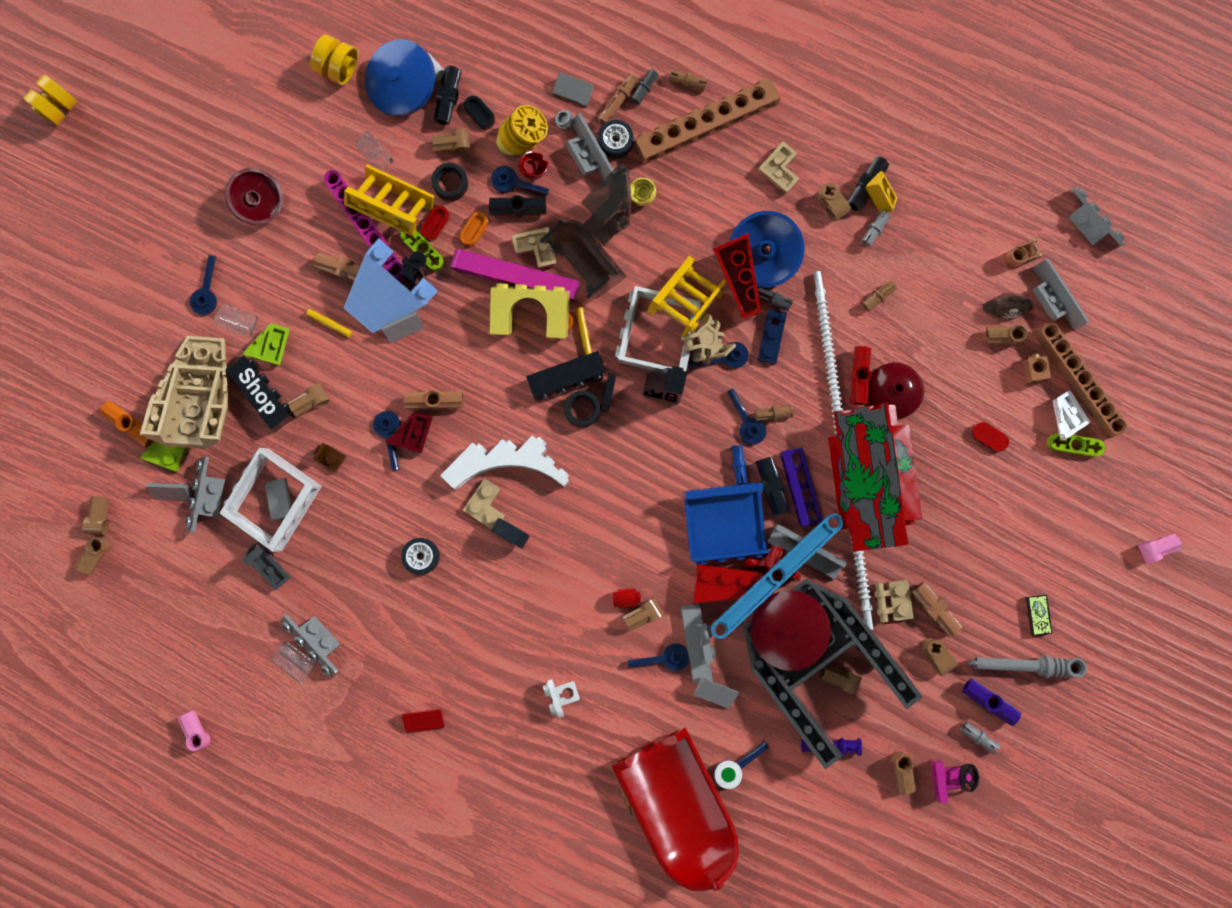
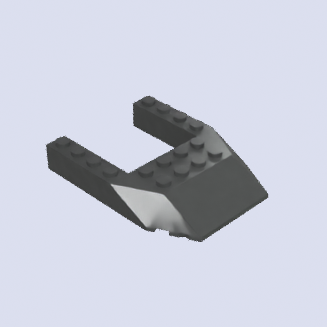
M805 579L791 590L803 592L816 599L825 609L831 625V638L828 648L816 663L796 671H787L773 667L762 659L753 645L751 621L743 627L753 673L822 766L827 769L839 760L843 754L794 689L856 643L906 709L923 698V695L846 598Z

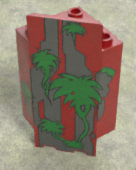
M888 402L877 406H864L853 408V410L834 412L837 435L829 437L828 442L838 514L843 519L841 530L848 529L849 533L851 532L853 552L909 545L906 525H913L915 520L923 519L909 424L898 425L895 405H888Z

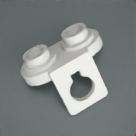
M549 679L546 685L543 686L546 697L550 696L553 699L552 704L549 705L552 716L564 717L562 706L580 699L574 681L555 687L553 679ZM565 688H571L574 693L570 699L560 698L559 694Z

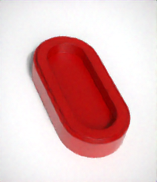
M444 206L434 207L420 228L421 235L427 241L436 240L449 221L450 215Z
M980 422L972 428L973 438L995 452L1003 451L1009 445L1007 435L986 422Z

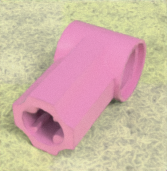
M1170 534L1158 540L1144 542L1138 545L1145 564H1150L1163 559L1165 555L1182 549V543L1176 534Z
M195 710L177 718L186 737V746L189 750L197 751L209 746L210 736L204 731ZM197 736L201 740V744L199 746L196 744Z

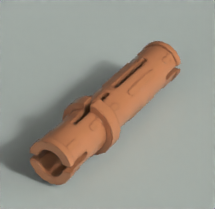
M630 73L624 83L618 86L613 98H611L597 117L602 124L609 122L623 101L631 95L630 92L639 82L634 74Z

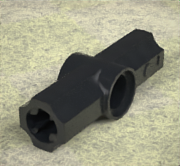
M449 65L445 67L442 84L439 85L437 90L434 122L441 125H450L454 106L458 102V87L462 71L455 66Z
M876 156L868 170L863 173L855 186L856 189L848 199L853 211L860 212L870 197L866 185L880 171L886 172L889 163L883 157Z
M515 195L511 198H489V214L514 215L515 217L546 215V197H522ZM517 203H521L523 205L520 209L513 208V206Z
M772 457L756 461L755 463L761 478L760 483H763V494L767 497L772 515L776 516L789 512L783 493L784 486L780 476L777 475Z

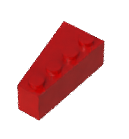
M749 233L713 248L743 320L761 313Z
M698 564L692 603L739 599L765 574ZM772 575L773 580L776 581V575Z

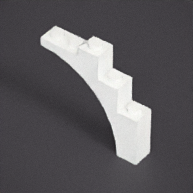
M533 435L517 452L515 451L517 447L510 440L506 442L502 439L487 455H485L487 450L481 444L476 446L472 442L441 474V477L455 490H458L468 480L481 473L504 467H520L539 471L553 478L563 487H566L570 482L567 479L569 475L562 468L558 470L553 466L555 462L548 455L543 456L547 452L546 442L539 436L535 438Z

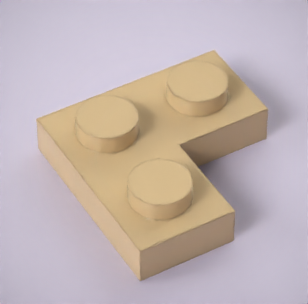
M783 141L758 169L762 175L785 194L799 180L795 174L786 168L797 155V152Z
M548 227L512 235L516 255L535 251L539 269L557 265Z
M484 478L463 511L492 529L498 518L504 520L506 517L491 506L501 489Z

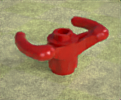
M771 546L767 557L759 560L746 559L745 565L751 569L766 568V572H768L786 555L787 550ZM775 570L772 574L778 575V572H781L779 570ZM795 572L787 580L792 582L800 581L801 575Z

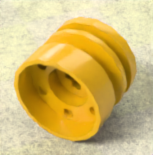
M521 105L500 125L499 139L504 148L510 153L523 155L525 152L531 151L545 138L548 125L544 115L537 108L530 105Z

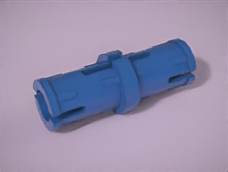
M743 445L731 446L735 484L748 483L745 469L747 462L744 461Z

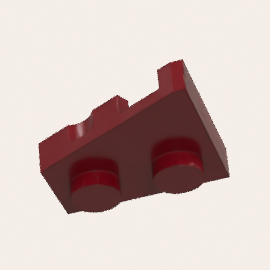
M414 411L396 432L386 440V443L422 454L433 417Z

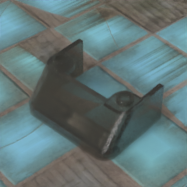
M623 163L618 165L581 202L593 214L583 226L604 246L621 229L625 230L631 223L629 220L631 218L632 198L629 170Z
M561 219L540 239L541 243L550 244L549 248L554 254L564 255L587 282L585 284V291L588 294L586 296L588 299L599 298L626 277L621 268L580 221Z

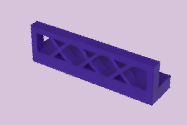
M803 448L782 451L779 454L799 526L802 527L821 522L822 516ZM799 452L801 461L796 466L793 464L791 454ZM798 470L805 474L806 479L803 485L798 482L796 475ZM803 489L810 492L811 498L808 503L803 500L801 493ZM808 507L815 511L817 519L809 521L806 511Z

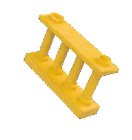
M368 164L365 166V181L359 189L355 190L347 187L344 191L345 206L410 236H413L415 233L417 222L415 217L422 208L430 211L433 209L434 195ZM372 184L382 188L375 198L365 195ZM389 192L399 196L392 206L382 202ZM406 200L416 204L409 214L398 210Z
M691 256L685 260L656 295L647 310L652 316L657 310L660 312L664 311L686 327L682 334L684 338L689 332L694 333L699 325L697 323L716 298H721L725 292L723 287L727 282L723 279L717 287L698 274L692 267L695 259ZM684 277H691L710 290L712 295L708 298L685 282L686 279ZM675 288H682L704 305L701 309L697 308L677 294ZM666 299H672L694 314V318L690 321L667 305Z

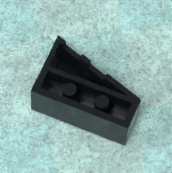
M672 366V368L647 373L642 395L679 403L683 394L687 372L684 371V368Z

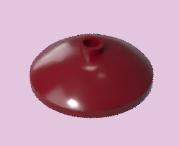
M245 168L233 174L228 180L225 187V200L231 213L242 222L251 225H263L275 219L280 213L283 205V193L276 179L269 173L257 168ZM248 197H252L254 202H250Z
M899 362L884 364L877 368L869 379L868 400L870 405L877 406L887 402L888 405H895L897 419L905 418L914 413L923 401L924 385L922 379L912 367ZM896 385L901 387V392L896 390Z

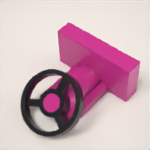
M930 760L935 800L938 802H948L947 789L962 788L966 792H973L978 787L979 773L975 765L965 763L961 767L944 768L941 760ZM971 769H973L975 775L974 784L972 782ZM966 784H968L971 787V789H967Z

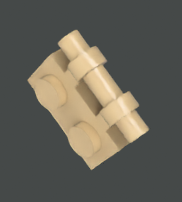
M908 580L887 582L888 590H884L883 583L875 584L876 591L874 593L878 601L879 609H877V614L880 615V622H888L887 614L892 613L893 621L914 619ZM885 596H889L891 607L886 608Z

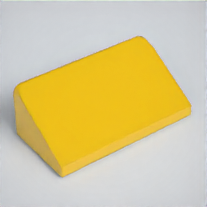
M880 171L866 185V189L879 212L882 210L885 213L893 212L897 196L883 171Z

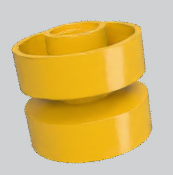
M324 34L318 39L313 48L310 59L311 71L323 77L328 76L330 80L340 85H345L355 71L358 61V50L345 42L340 43L338 39Z
M43 74L36 82V85L43 93L39 94L30 89L23 99L31 105V109L46 121L49 119L59 126L66 116L58 107L62 106L71 111L78 101L56 82Z

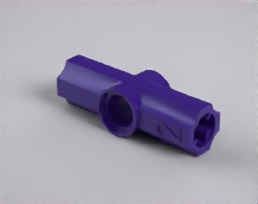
M970 678L963 686L962 693L1013 727L1020 720L1022 712L974 679ZM993 697L995 704L989 707L988 701Z

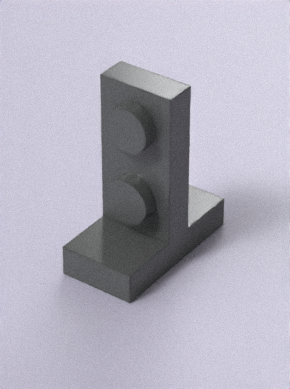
M259 541L245 552L242 561L247 566L251 564L275 590L291 578V575Z

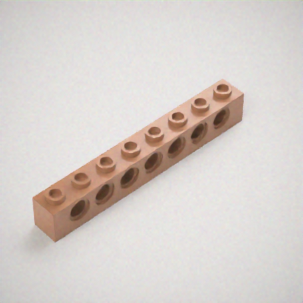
M771 78L766 81L762 79L755 86L750 88L744 87L737 94L726 95L719 102L708 103L701 110L695 109L683 118L677 117L665 126L664 124L657 126L654 131L639 134L635 139V146L644 165L777 106L780 96ZM758 95L761 97V99L756 100L753 98V96ZM736 103H742L744 107L740 108ZM725 110L728 114L722 115L719 111ZM709 118L711 122L706 123L702 119ZM692 125L694 129L687 130L685 126ZM676 133L678 136L671 138L668 134ZM658 140L661 144L653 145L651 142Z

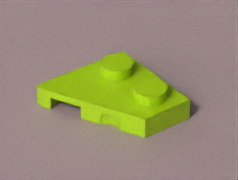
M270 323L247 347L242 355L279 366L290 329Z

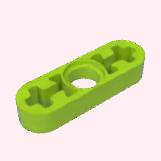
M417 230L413 234L416 240L415 243L410 238H407L405 233H400L403 242L413 252L417 251L419 245H427L428 249L424 253L427 259L425 265L430 270L436 272L444 267L442 256ZM431 254L435 260L439 258V265H432V261L428 256Z
M1059 433L1052 434L1047 439L1049 449L1057 452L1088 457H1097L1105 452V444L1099 439L1071 435L1061 441ZM1058 438L1060 442H1067L1066 445L1060 444L1056 447V443H1053V440ZM1073 440L1080 442L1079 450L1072 448L1071 443ZM1095 445L1099 450L1094 453V449H1086V446Z

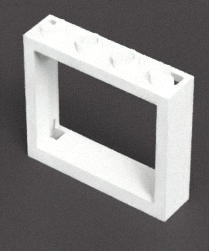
M635 286L634 292L630 291L628 302L631 303L630 310L626 309L624 320L627 321L626 327L621 328L619 337L622 339L621 346L617 345L615 354L618 357V363L652 371L672 368L625 357L639 297L653 300L659 291ZM683 297L700 309L701 301ZM666 299L667 304L682 307L674 300ZM691 313V316H690V321H691V320L694 318V316H695V315L692 314V313ZM684 343L679 367L684 368V371H686L690 351H684Z
M259 448L256 454L252 455L250 464L243 470L239 482L234 485L233 492L224 502L225 505L220 514L272 552L283 551L322 486L272 450ZM268 460H271L305 484L273 537L237 512Z

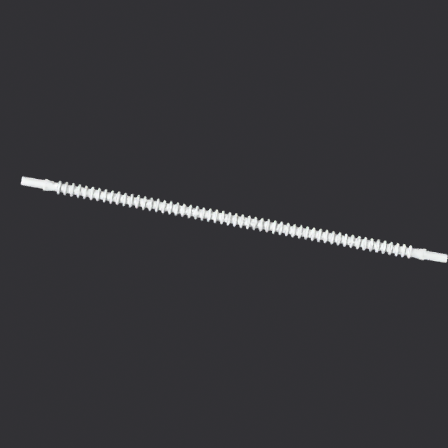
M821 271L813 272L816 288L814 293L817 298V310H819L817 315L820 316L818 321H821L819 326L822 327L820 329L822 332L820 336L823 337L821 342H824L822 347L825 348L823 350V353H825L824 358H826L824 363L827 364L825 369H828L826 374L829 375L827 377V380H829L827 384L830 385L828 390L831 391L829 396H832L830 401L833 402L831 404L833 410L831 411H843V408H841L842 403H840L842 398L839 397L841 392H838L840 387L837 386L839 384V381H837L838 376H836L838 371L835 370L837 365H834L836 360L833 359L835 357V354H833L834 349H832L834 344L831 343L833 338H830L832 333L829 332L831 330V327H829L831 323L828 322L830 317L827 316L829 314L826 311L828 306L825 305L827 303L825 300L826 291L823 289ZM856 551L852 554L855 555L853 560L856 561L854 566L857 567L855 569L857 575L855 576L858 577L856 582L859 583V586L857 588H860L858 594H861V597H859L862 602L861 611H863L864 621L873 630L872 606L869 602L871 596H868L870 590L867 589L869 585L866 583L868 581L866 579L868 574L865 573V570H867V568H864L866 562H863L865 557L862 556L864 551Z

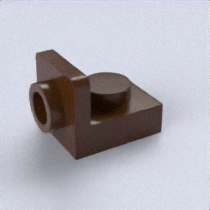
M325 443L318 445L313 453L315 461L334 472L338 471L347 457Z

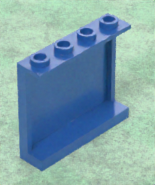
M763 483L683 491L691 561L696 562V565L707 564V560L725 562L726 558L733 557L734 560H742L747 555L759 558L764 557V553H770L766 549L761 500Z

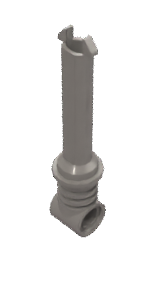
M1043 655L1037 660L976 657L974 660L967 661V665L974 666L975 669L1036 672L1043 679H1048L1049 677L1080 678L1087 672L1086 663L1082 659L1052 658L1048 655ZM1072 663L1077 669L1075 673L1071 671Z

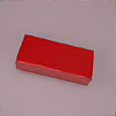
M443 708L402 714L406 733L445 728Z

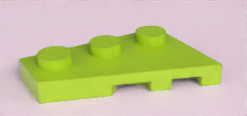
M154 441L140 458L178 472L188 448L165 446Z

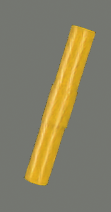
M577 308L576 314L584 353L587 355L592 353L583 308Z
M308 309L306 312V316L318 321L322 325L348 338L351 337L352 331L311 309Z

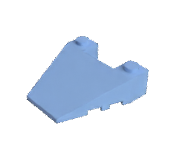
M379 238L366 252L344 305V309L372 333L382 329V326L425 306L438 291L424 277L411 290H408L385 270L382 265L394 251Z

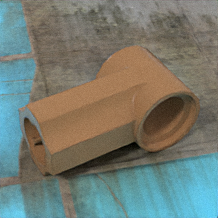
M456 129L450 134L432 136L434 153L449 151L465 153L470 151L468 130Z
M1022 325L1014 327H987L985 333L987 344L1017 345L1027 337V330ZM1013 331H1017L1019 333V339H1015L1013 337Z
M317 383L307 388L304 394L289 401L288 405L295 417H298L313 408H319L327 404L330 400L322 385Z
M90 497L88 516L85 517L82 524L83 533L103 536L107 534L109 530L107 513L110 498Z
M106 537L88 539L85 544V551L75 568L81 573L92 575L103 555L111 548L109 539ZM97 542L100 543V549H99V550L96 548V543H97Z
M652 598L641 604L639 608L624 615L623 619L629 630L632 631L647 622L650 623L660 618L664 613L656 598Z
M828 664L823 668L820 677L824 682L840 687L839 689L855 696L863 678Z
M901 751L895 752L891 757V764L894 766L898 793H913L916 791L913 776V760ZM905 758V764L899 766V760Z

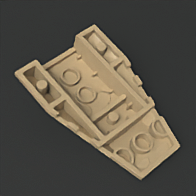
M186 336L175 355L174 363L170 364L167 369V375L158 384L156 394H153L149 400L140 435L165 446L207 449L220 442L228 410L227 372L225 370L227 369L225 338Z

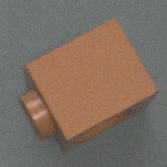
M1040 354L1029 355L1028 359L1022 362L1026 384L1051 379L1047 356L1040 357ZM1033 364L1039 367V372L1033 369Z

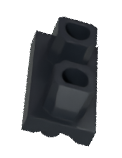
M420 251L412 253L410 261L406 257L403 258L401 262L405 267L401 275L407 281L416 284L420 276L425 278L427 272L423 267L427 259L424 253Z

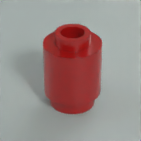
M636 588L618 589L617 592H613L614 607H619V609L637 608L638 603H641V594L636 591Z

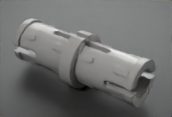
M880 211L874 223L869 225V230L861 239V243L864 246L868 243L866 247L870 248L877 236L882 234L883 227L891 218L888 212L884 215L885 211Z
M967 721L963 723L969 731L961 726L960 732L974 740V744L977 746L981 745L993 755L997 751L991 745L999 750L1000 744L986 736L983 730L979 731Z

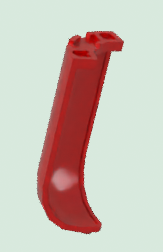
M686 727L666 735L665 738L656 743L653 741L643 746L641 751L632 755L629 754L613 764L611 767L658 863L666 875L679 886L690 891H707L711 889L717 891L724 887L723 883L731 876L737 866L739 856L738 836L730 815Z

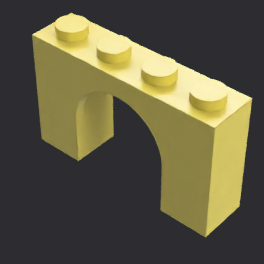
M497 283L496 287L491 288L490 334H511L514 306L522 298H533L538 300L546 310V337H568L570 291H565V287H553V290H547L546 286L539 285L534 286V289H529L527 285L516 284L515 288L508 287V284Z

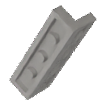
M778 524L775 525L766 542L783 548L788 553L803 538ZM820 548L805 564L835 580L841 568H845L847 562Z

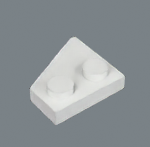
M1070 390L1053 400L1061 441L1091 423Z

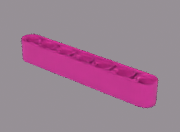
M327 171L324 175V182L368 246L371 247L373 245V239L380 238L390 247L369 216L360 212L351 214L353 209L345 206L344 199H341L348 185L337 171ZM338 178L335 184H331V180ZM364 223H369L367 229H361ZM393 252L382 266L401 282L405 279L401 275L404 267ZM395 268H400L401 271L399 274H392Z
M455 249L450 269L508 284L513 287L516 284L527 285L529 289H534L536 285L546 286L547 290H553V287H565V291H570V302H575L580 282L570 278L460 249Z

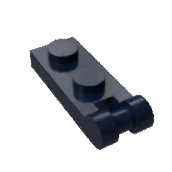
M768 309L757 361L776 365L787 312L781 311V313L774 312L773 309ZM772 319L779 320L778 325L771 324Z

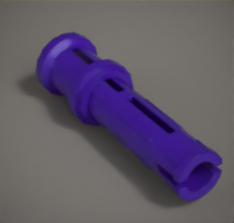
M840 738L838 741H833L843 754L842 756L845 754L862 755L861 738L856 740ZM801 739V752H812L805 741Z

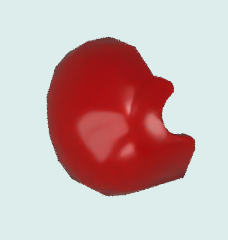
M529 151L520 157L519 170L524 177L535 180L541 178L547 172L549 163L544 159L542 153Z

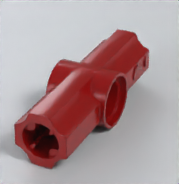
M868 346L854 347L853 368L850 375V404L867 405L869 379L871 377V348ZM858 371L864 374V380H860L857 377Z

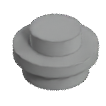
M562 110L557 113L556 124L559 128L568 129L572 126L574 116L570 111Z

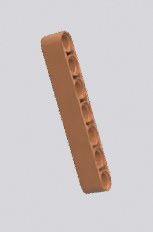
M1048 323L1039 328L1036 332L1037 340L1103 433L1109 437L1123 434L1127 429L1126 421L1059 327L1054 323ZM1045 329L1050 332V337L1045 334ZM1056 345L1061 347V353L1056 350ZM1067 361L1072 363V368L1068 367ZM1079 376H1081V377L1083 378V380H1084V383H1083V384H1081V383L1079 382V380H1078V377H1079ZM1090 392L1094 394V400L1090 398ZM1101 407L1106 411L1105 416L1101 413ZM1113 423L1117 426V431L1113 430Z

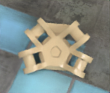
M708 313L701 317L700 323L702 326L695 333L689 334L685 338L681 336V340H684L685 352L696 349L692 355L694 362L702 361L704 364H709L712 359L727 356L736 347L735 343L721 344L725 334L718 332L720 322L712 320V316ZM697 337L699 344L693 345L691 338Z

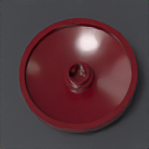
M780 591L770 595L757 607L751 621V638L756 651L768 664L778 669L796 671L813 665L824 655L831 638V625L825 609L816 599L799 591Z

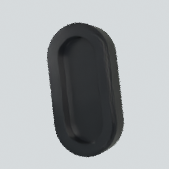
M469 96L466 98L464 108L467 114L480 128H492L495 124L493 112L479 97Z
M608 373L600 411L607 412L609 410L616 376Z

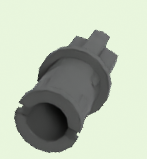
M650 69L643 80L638 82L637 89L630 97V100L636 105H640L646 94L651 91V86L658 77V73L655 70Z
M762 287L758 288L759 299L771 303V306L775 305L787 311L790 310L793 300L779 295L778 292L774 293Z

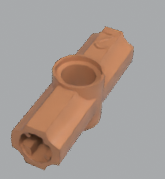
M319 252L315 256L313 267L330 273L341 280L355 281L360 265L343 257L336 258Z
M431 390L428 392H405L404 395L405 409L438 410L444 408H463L464 404L463 391L437 392ZM438 396V402L431 405L429 402L430 398Z
M925 582L913 588L911 593L922 605L925 614L933 622H936L948 638L956 635L961 630L962 626L949 612L948 605L940 597H937Z

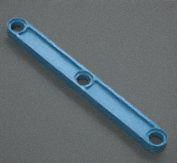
M837 514L825 517L711 625V634L719 639L727 637L842 528L843 519ZM832 517L838 521V526L835 529L831 528L828 524L829 519ZM775 570H779L782 573V579L779 582L774 581L772 578V573ZM718 624H722L725 627V633L720 636L714 630Z

